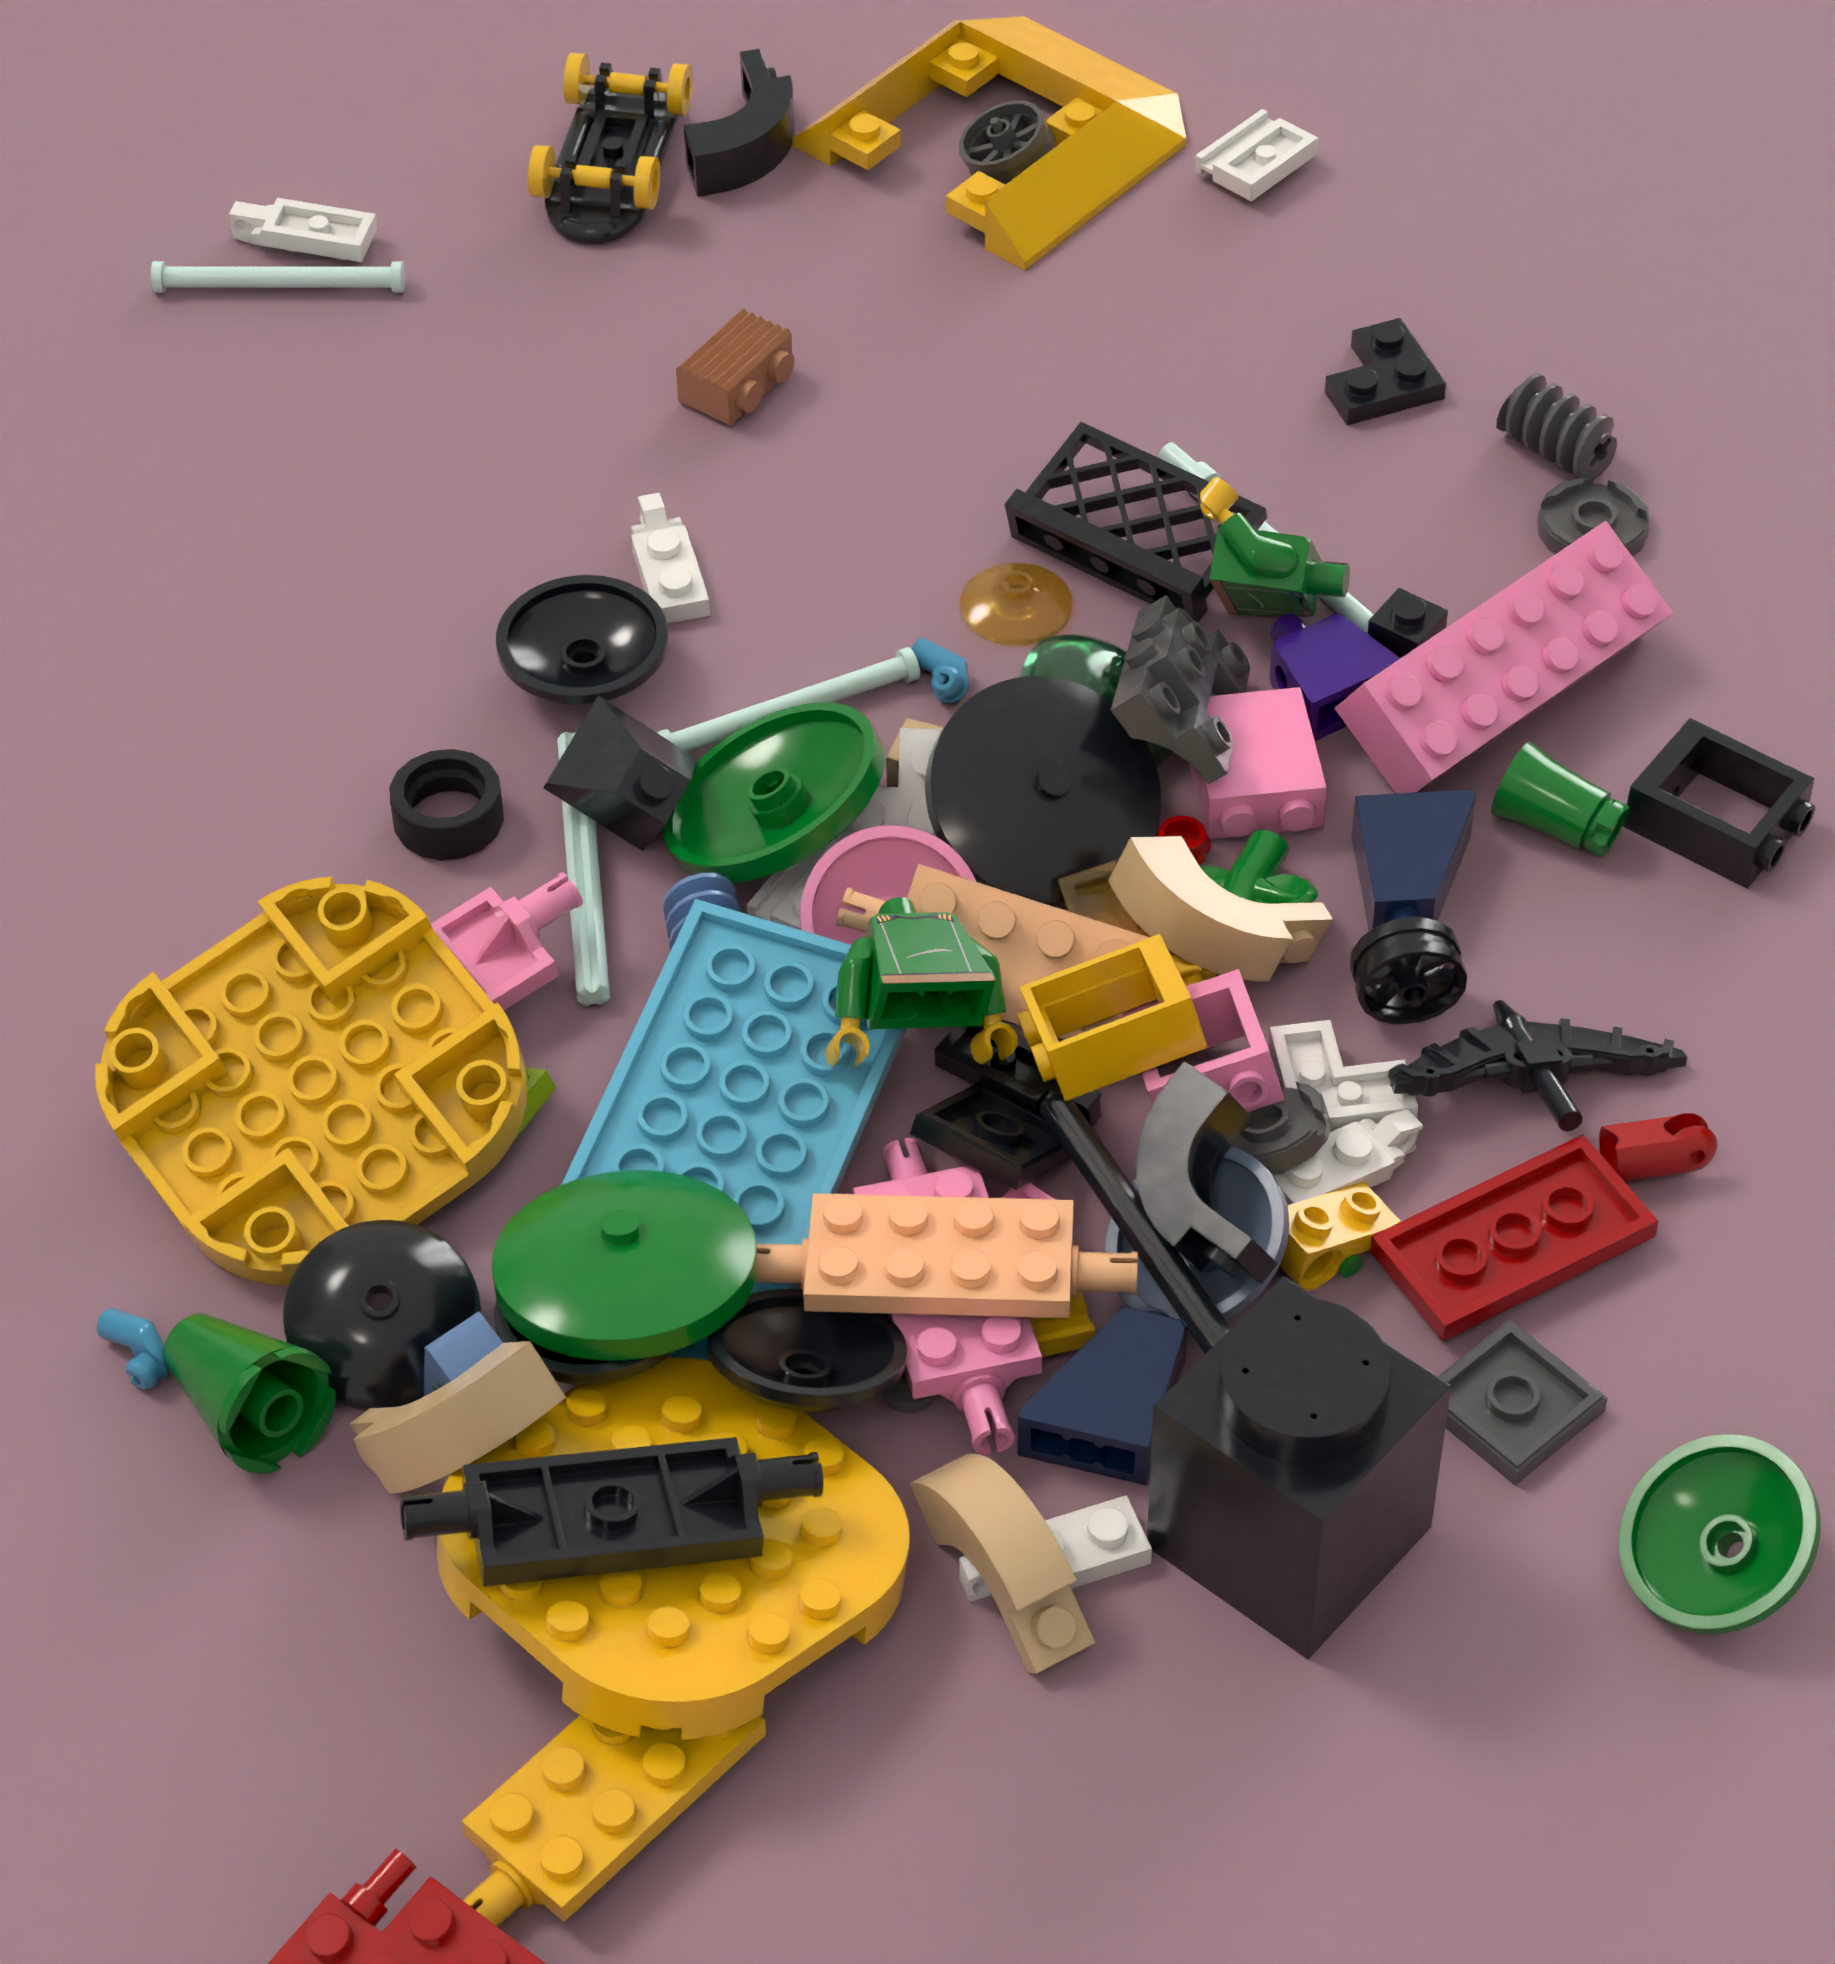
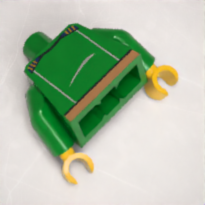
M1219 477L1212 478L1201 491L1200 506L1203 514L1210 520L1221 523L1217 529L1209 580L1228 614L1284 616L1294 613L1298 617L1314 616L1318 595L1346 597L1350 579L1348 563L1321 561L1312 540L1305 536L1254 530L1242 513L1233 514L1229 511L1230 507L1239 497L1236 491Z
M896 897L886 901L880 907L879 914L870 918L865 936L853 941L838 971L835 1017L841 1018V1028L826 1047L825 1054L829 1065L834 1066L838 1062L840 1042L849 1043L855 1049L854 1068H857L868 1055L870 1049L869 1039L859 1029L860 1020H866L869 1030L982 1026L983 1024L984 1029L973 1037L970 1044L974 1060L979 1064H984L992 1058L993 1047L990 1039H992L997 1044L999 1058L1003 1061L1015 1051L1018 1045V1037L1010 1025L1001 1021L1000 1013L1006 1012L1000 964L997 957L968 935L957 916L949 912L917 913L912 901L905 897Z

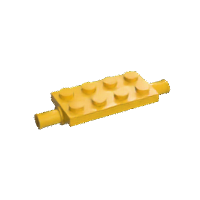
M579 1715L462 1820L464 1836L484 1852L491 1863L489 1868L491 1875L466 1896L463 1901L497 1927L520 1906L523 1909H529L532 1905H545L565 1922L766 1736L765 1719L759 1716L749 1723L727 1732L697 1739L681 1740L682 1728L659 1730L648 1726H641L640 1737L607 1729Z

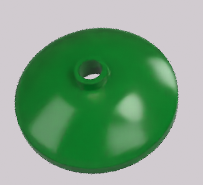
M1720 1434L1698 1438L1673 1449L1659 1459L1643 1475L1632 1491L1624 1508L1619 1530V1555L1622 1569L1627 1582L1640 1601L1665 1622L1697 1633L1716 1634L1737 1631L1752 1626L1774 1614L1795 1595L1804 1583L1815 1561L1820 1542L1821 1518L1819 1505L1814 1490L1805 1474L1791 1458L1775 1446L1757 1438L1738 1434ZM1744 1542L1743 1549L1738 1555L1733 1558H1727V1552L1733 1544Z

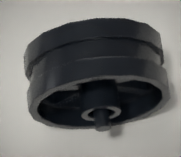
M1409 917L1386 922L1376 926L1362 936L1351 951L1350 969L1356 983L1355 990L1358 1001L1364 1012L1378 1021L1397 1025L1420 1023L1439 1016L1454 1006L1466 990L1467 973L1461 959L1459 942L1453 930L1438 920Z

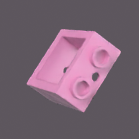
M1239 969L1187 986L1208 1048L1242 1036H1246L1250 1047L1193 1067L1228 1091L1247 1112L1285 1100L1270 1051ZM1156 999L1122 1012L1123 1017L1158 1005L1159 1003ZM1157 1067L1142 1072L1152 1105L1174 1073L1160 1077Z

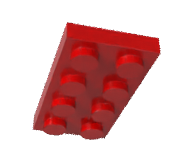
M1582 1134L1374 1234L1371 1238L1370 1252L1439 1338L1445 1341L1656 1237L1659 1221L1585 1135Z

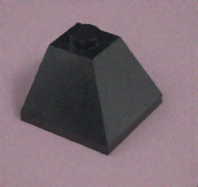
M598 695L543 788L643 851L668 822L692 780L697 758Z

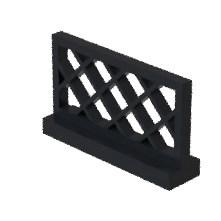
M1080 422L1027 491L1023 492L1016 489L1004 504L1011 537L1149 604L1167 595L1175 608H1182L1187 611L1193 621L1199 622L1207 612L1206 598L1214 589L1209 580L1212 563L1203 575L1200 576L1181 567L1179 557L1211 550L1213 556L1217 534H1214L1211 520L1203 514L1200 506V493L1209 481ZM1088 444L1105 452L1107 461L1075 468L1073 459L1082 447ZM1141 469L1151 474L1153 483L1123 490L1120 488L1117 476L1118 473ZM1111 475L1114 492L1082 498L1079 482ZM1073 484L1076 501L1052 505L1042 500L1050 489ZM1186 490L1198 498L1199 505L1167 512L1163 495ZM1238 495L1239 498L1230 507L1229 511L1235 514L1242 513L1254 530H1258L1267 519L1266 508ZM1157 497L1160 514L1128 520L1125 504ZM1115 506L1119 507L1122 523L1097 527L1088 522L1086 513ZM1203 519L1207 536L1175 543L1171 526ZM1165 528L1169 545L1146 550L1134 544L1132 535Z

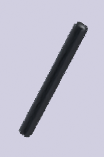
M1061 1091L1055 1092L1051 1098L1045 1099L1041 1103V1115L1133 1250L1138 1252V1257L1206 1354L1231 1327L1179 1252L1153 1226L1146 1214L1140 1196L1073 1099L1065 1101Z

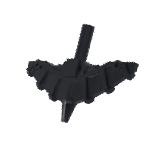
M1497 1000L1493 1004L1497 1025L1482 1030H1477L1473 1026L1461 1030L1459 1038L1442 1046L1436 1043L1430 1044L1422 1048L1421 1057L1408 1066L1401 1063L1389 1069L1388 1077L1394 1094L1407 1093L1409 1095L1428 1097L1435 1096L1437 1093L1454 1091L1479 1079L1483 1081L1501 1079L1510 1087L1520 1088L1523 1093L1538 1092L1562 1131L1569 1132L1578 1128L1583 1119L1563 1086V1083L1568 1079L1569 1072H1588L1594 1069L1626 1075L1642 1074L1651 1076L1656 1072H1664L1667 1069L1686 1066L1688 1057L1683 1050L1674 1048L1673 1040L1665 1039L1663 1044L1622 1035L1623 1028L1613 1026L1611 1033L1570 1026V1019L1560 1018L1558 1025L1527 1022L1523 1016L1514 1011L1503 1000Z

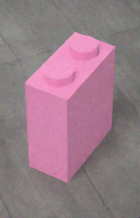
M1301 687L1210 696L1207 708L1208 714L1211 718L1219 717L1226 724L1234 741L1228 774L1210 784L1189 763L1203 825L1210 840L1250 836L1257 830L1279 833L1323 828L1327 786Z

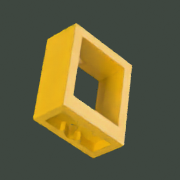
M1160 934L1020 986L1028 1009L1017 1014L1029 1049L1033 1053L1043 1082L1055 1078L1065 1101L1208 1048L1192 998ZM1156 999L1159 1003L1059 1042L1057 1039L1061 1035Z

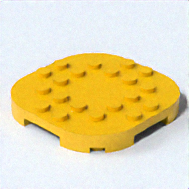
M332 876L300 881L266 895L257 901L262 913L164 980L160 981L154 972H151L142 979L118 1004L104 1029L107 1040L103 1049L101 1063H95V1081L99 1102L107 1121L127 1154L196 1246L215 1264L241 1278L271 1285H289L295 1270L309 1251L323 1239L342 1228L372 1220H397L418 1225L485 1177L506 1154L516 1138L523 1121L528 1096V1077L519 1043L506 1013L498 1002L494 1004L434 931L428 916L418 905L395 889L367 879L365 886L335 884Z
M667 1357L647 1371L625 1380L600 1385H577L564 1393L565 1399L531 1425L470 1464L732 1437L737 1438L741 1454L755 1453L757 1460L807 1455L810 1452H817L823 1471L824 1484L821 1497L814 1498L809 1496L763 1501L762 1507L758 1509V1517L764 1535L761 1557L483 1587L474 1539L469 1540L467 1533L437 1536L439 1575L447 1594L456 1607L469 1620L483 1612L563 1682L562 1702L591 1722L607 1729L640 1737L641 1726H648L659 1730L682 1728L681 1740L713 1736L749 1723L763 1714L765 1695L851 1636L855 1637L863 1645L874 1638L887 1625L901 1600L910 1541L909 1523L900 1498L888 1481L868 1462L805 1412L781 1408L755 1399L727 1381L713 1366L711 1361L683 1357ZM463 1467L450 1474L442 1492L460 1491L463 1489Z

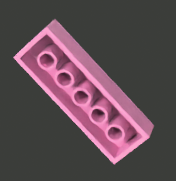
M1604 521L1363 683L1334 709L1396 794L1419 792L1639 640L1673 614V611L1608 522Z

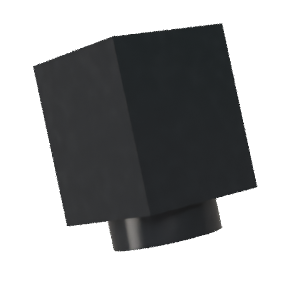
M1283 1276L1153 1407L1147 1539L1152 1551L1308 1660L1431 1528L1451 1385L1385 1343L1377 1331L1355 1312L1341 1305L1320 1300Z

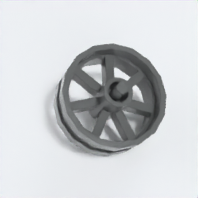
M1023 100L1008 101L990 107L971 121L964 129L958 142L959 154L969 168L971 176L980 171L1005 185L1057 146L1056 139L1051 129L1047 126V121L1042 111L1034 103Z

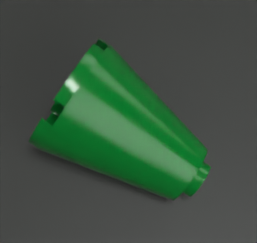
M204 1313L192 1314L182 1319L171 1330L166 1339L164 1360L224 1454L241 1469L256 1474L271 1473L279 1470L282 1467L276 1462L287 1457L292 1451L299 1457L303 1456L318 1442L326 1430L334 1412L336 1391L329 1386L328 1373L332 1374L328 1364L313 1352Z

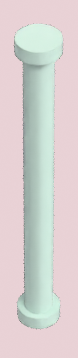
M153 261L151 265V286L154 293H165L166 288H391L392 293H404L405 267L403 261H392L391 267L166 266L164 261Z
M910 647L897 650L896 657L673 733H670L668 729L658 731L657 733L686 752H690L722 741L744 726L789 707L817 702L833 703L901 679L906 683L919 680L920 667L913 650Z

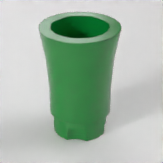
M1529 741L1520 749L1504 774L1492 802L1491 815L1526 825L1555 837L1578 850L1585 848L1602 858L1611 850L1619 837L1622 827L1628 818L1630 807L1619 800L1610 798L1611 793L1585 780L1555 761Z

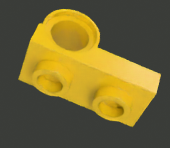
M1365 1182L1287 1205L1289 1212V1234L1286 1250L1279 1266L1295 1284L1304 1290L1311 1291L1327 1283L1338 1272L1339 1266L1345 1258L1369 1251L1374 1234L1401 1221Z

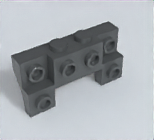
M1166 595L1138 612L1134 629L1131 632L1132 636L1129 647L1124 657L1125 661L1111 711L1131 738L1149 741L1170 749L1187 760L1202 775L1206 782L1210 784L1228 774L1234 746L1232 735L1226 724L1217 716L1211 718L1207 712L1211 691L1215 695L1245 693L1250 674V665L1246 655L1236 643L1228 644L1218 629L1207 635L1204 628L1198 622L1193 621L1187 611L1182 608L1176 609Z

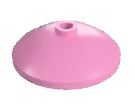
M897 825L866 828L834 844L812 869L802 894L800 908L801 930L852 945L854 940L864 937L866 933L846 926L836 925L839 909L841 907L860 914H865L866 912L844 905L842 900L847 888H852L854 891L885 901L896 897L907 898L918 863L975 882L976 880L962 857L947 843L934 835L916 828Z

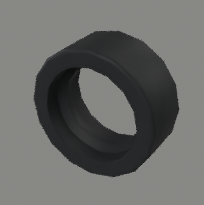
M456 749L435 750L412 758L396 772L389 786L394 831L405 847L423 857L446 860L463 858L476 853L497 837L504 822L499 776L488 761L471 752ZM460 791L470 793L480 799V802L471 810L455 817L435 818L422 815L413 809L425 797L438 792Z

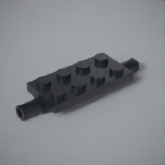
M736 1437L463 1465V1489L460 1491L412 1496L408 1494L401 1495L400 1518L405 1541H411L413 1538L467 1533L469 1540L474 1539L483 1587L761 1557L764 1535L758 1517V1509L762 1507L763 1501L809 1496L814 1498L821 1497L824 1484L823 1471L817 1452H810L807 1455L757 1460L755 1453L741 1454Z

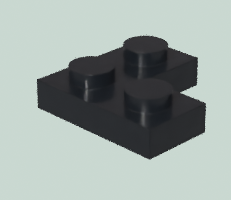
M1401 318L1352 330L1351 348L1364 366L1328 375L1325 380V394L1347 426L1445 399V380Z

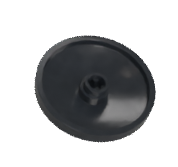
M1047 676L1018 677L1001 681L976 693L953 714L934 743L926 770L925 796L928 815L936 837L947 843L962 857L970 868L976 882L1062 910L1075 908L1098 900L1113 890L1108 880L1130 837H1155L1161 813V787L1153 755L1146 741L1133 739L1129 736L1112 713V702L1104 696L1078 683Z

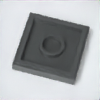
M1510 1319L1438 1376L1451 1385L1446 1429L1514 1485L1523 1480L1605 1412L1607 1397Z

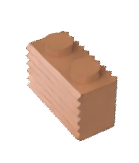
M744 308L739 310L676 368L678 401L728 425L734 426L736 419L740 420L742 413H751L757 408L762 396H765L768 390H772L774 384L778 385V383H783L789 378L795 362L794 355L792 354L791 332L788 328L782 329L779 324L773 325L770 320L765 322L762 316L756 317L753 312L748 314Z

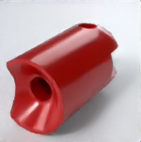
M1682 1113L1669 1117L1601 1126L1599 1133L1600 1154L1624 1181L1700 1170L1710 1163L1716 1154L1718 1146L1717 1138L1708 1129L1706 1121L1703 1117L1694 1113Z

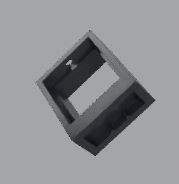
M1689 718L1630 786L1627 801L1630 811L1623 827L1748 889L1763 870L1771 872L1776 867L1789 838L1792 835L1800 837L1808 828L1815 812V805L1810 803L1815 778ZM1698 774H1701L1769 807L1770 810L1749 833L1678 797Z

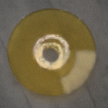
M1020 562L1003 563L980 571L967 582L961 593L960 609L966 624L979 636L999 644L1028 645L1054 636L1067 624L1072 613V595L1064 580L1044 567Z

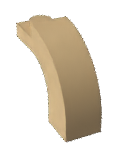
M1182 836L1130 837L1108 880L1120 903L1131 918L1149 936L1152 937L1160 934L1169 951L1192 964L1220 975L1239 969L1243 980L1270 981L1279 963L1309 962L1333 920L1323 902L1266 904L1250 901L1228 892L1204 873Z
M530 1341L509 1342L499 1345L467 1371L436 1391L403 1406L369 1408L352 1421L350 1425L357 1435L353 1440L356 1443L357 1451L362 1460L376 1473L389 1494H397L427 1485L459 1470L463 1465L472 1463L517 1435L560 1403L566 1396Z
M966 1454L909 1483L936 1545H950L960 1550L983 1578L1001 1612L1028 1673L1037 1674L1095 1643L1070 1587V1584L1077 1581L1069 1562L1033 1502L1002 1467L983 1455Z

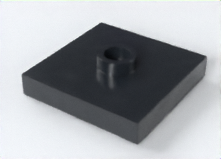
M980 1082L916 1114L910 1131L911 1135L1014 1189L1024 1186L1071 1159L1040 1113Z

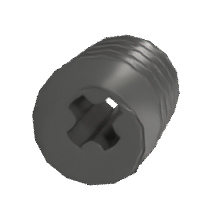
M1535 373L1529 376L1503 403L1497 417L1496 429L1502 432L1507 431L1508 436L1518 442L1523 441L1525 447L1534 452H1540L1546 460L1552 463L1557 462L1562 470L1568 473L1574 472L1576 478H1594L1595 480L1611 464L1616 452L1617 440L1611 436L1614 427L1613 418L1606 414L1597 417L1596 408L1590 404L1580 407L1579 398L1571 393L1563 397V388L1555 383L1546 386V377L1541 374Z

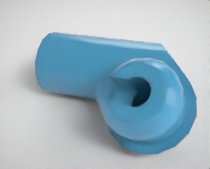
M919 638L911 649L917 658L919 667L932 673L931 687L936 698L945 703H954L961 700L970 687L966 660L926 638Z
M108 1308L103 1311L97 1322L98 1335L103 1339L129 1347L135 1356L126 1364L125 1369L126 1374L133 1375L130 1378V1382L140 1389L149 1390L157 1385L159 1379H167L171 1370L164 1360L165 1344L154 1323L148 1319L115 1308Z

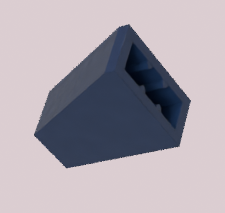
M1474 789L1355 796L1351 837L1369 931L1378 925L1398 918L1423 917L1434 920L1439 919L1470 840L1475 805Z
M1123 1307L1021 1406L1018 1415L1017 1455L1147 1486L1151 1465L1153 1407L1179 1381L1186 1359L1187 1326L1183 1320L1172 1318L1159 1311H1141Z

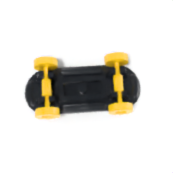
M571 52L568 55L563 80L564 99L567 104L580 106L577 108L557 162L555 161V151L552 146L535 145L530 155L528 167L529 194L531 197L545 198V209L548 219L560 234L570 240L585 244L608 242L630 232L641 221L646 209L653 210L655 208L659 195L662 161L678 116H686L690 108L693 89L691 65L674 63L670 70L668 83H663L660 68L650 67L648 80L645 75L613 72L611 63L601 62L599 67L600 75L595 76L590 75V61L587 54ZM589 85L595 86L589 90Z

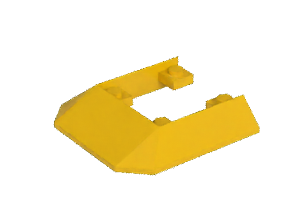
M1024 16L954 20L792 138V146L829 166L843 157L869 170L901 146V129L889 123L940 85L967 98L1000 74L1063 107L1046 120L1047 126L1051 129L1056 139L1057 146L1006 185L978 171L945 196L946 213L985 233V250L1025 271L1185 147L1186 135L1177 93Z

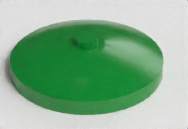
M831 702L809 703L789 707L764 716L722 740L695 764L692 780L668 822L662 828L665 843L680 867L690 876L699 873H718L729 878L732 883H740L782 871L825 847L860 815L880 784L885 767L884 746L867 717L848 705Z
M624 1170L591 1175L560 1185L542 1194L523 1207L507 1223L496 1241L491 1262L496 1300L502 1314L512 1327L530 1341L548 1350L571 1357L602 1361H623L658 1356L679 1350L709 1336L731 1320L743 1307L754 1288L758 1270L756 1240L752 1224L746 1213L733 1199L719 1189L700 1180L675 1173L650 1170Z

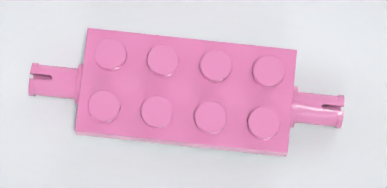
M560 872L554 879L520 900L513 896L503 901L489 887L431 923L434 931L494 1004L498 1002L503 1010L508 1009L559 976L555 961L542 947L538 938L540 937L539 930L574 908H579L583 905V900L577 887L571 880L567 881L568 876L564 872Z
M904 1138L909 1155L907 1158L903 1156L898 1139L891 1141L884 1147L882 1157L888 1168L891 1181L853 1188V1194L989 1198L981 1172L970 1165L928 1173L922 1155L921 1144L915 1138ZM887 1313L888 1318L896 1324L906 1340L907 1358L904 1372L912 1398L918 1399L939 1394L954 1402L959 1410L964 1411L972 1436L971 1442L974 1451L978 1454H991L987 1436L992 1434L997 1453L1010 1448L1014 1443L1015 1435L1012 1427L1009 1425L1001 1400L1004 1397L1005 1389L1017 1378L1042 1373V1355L1029 1317Z

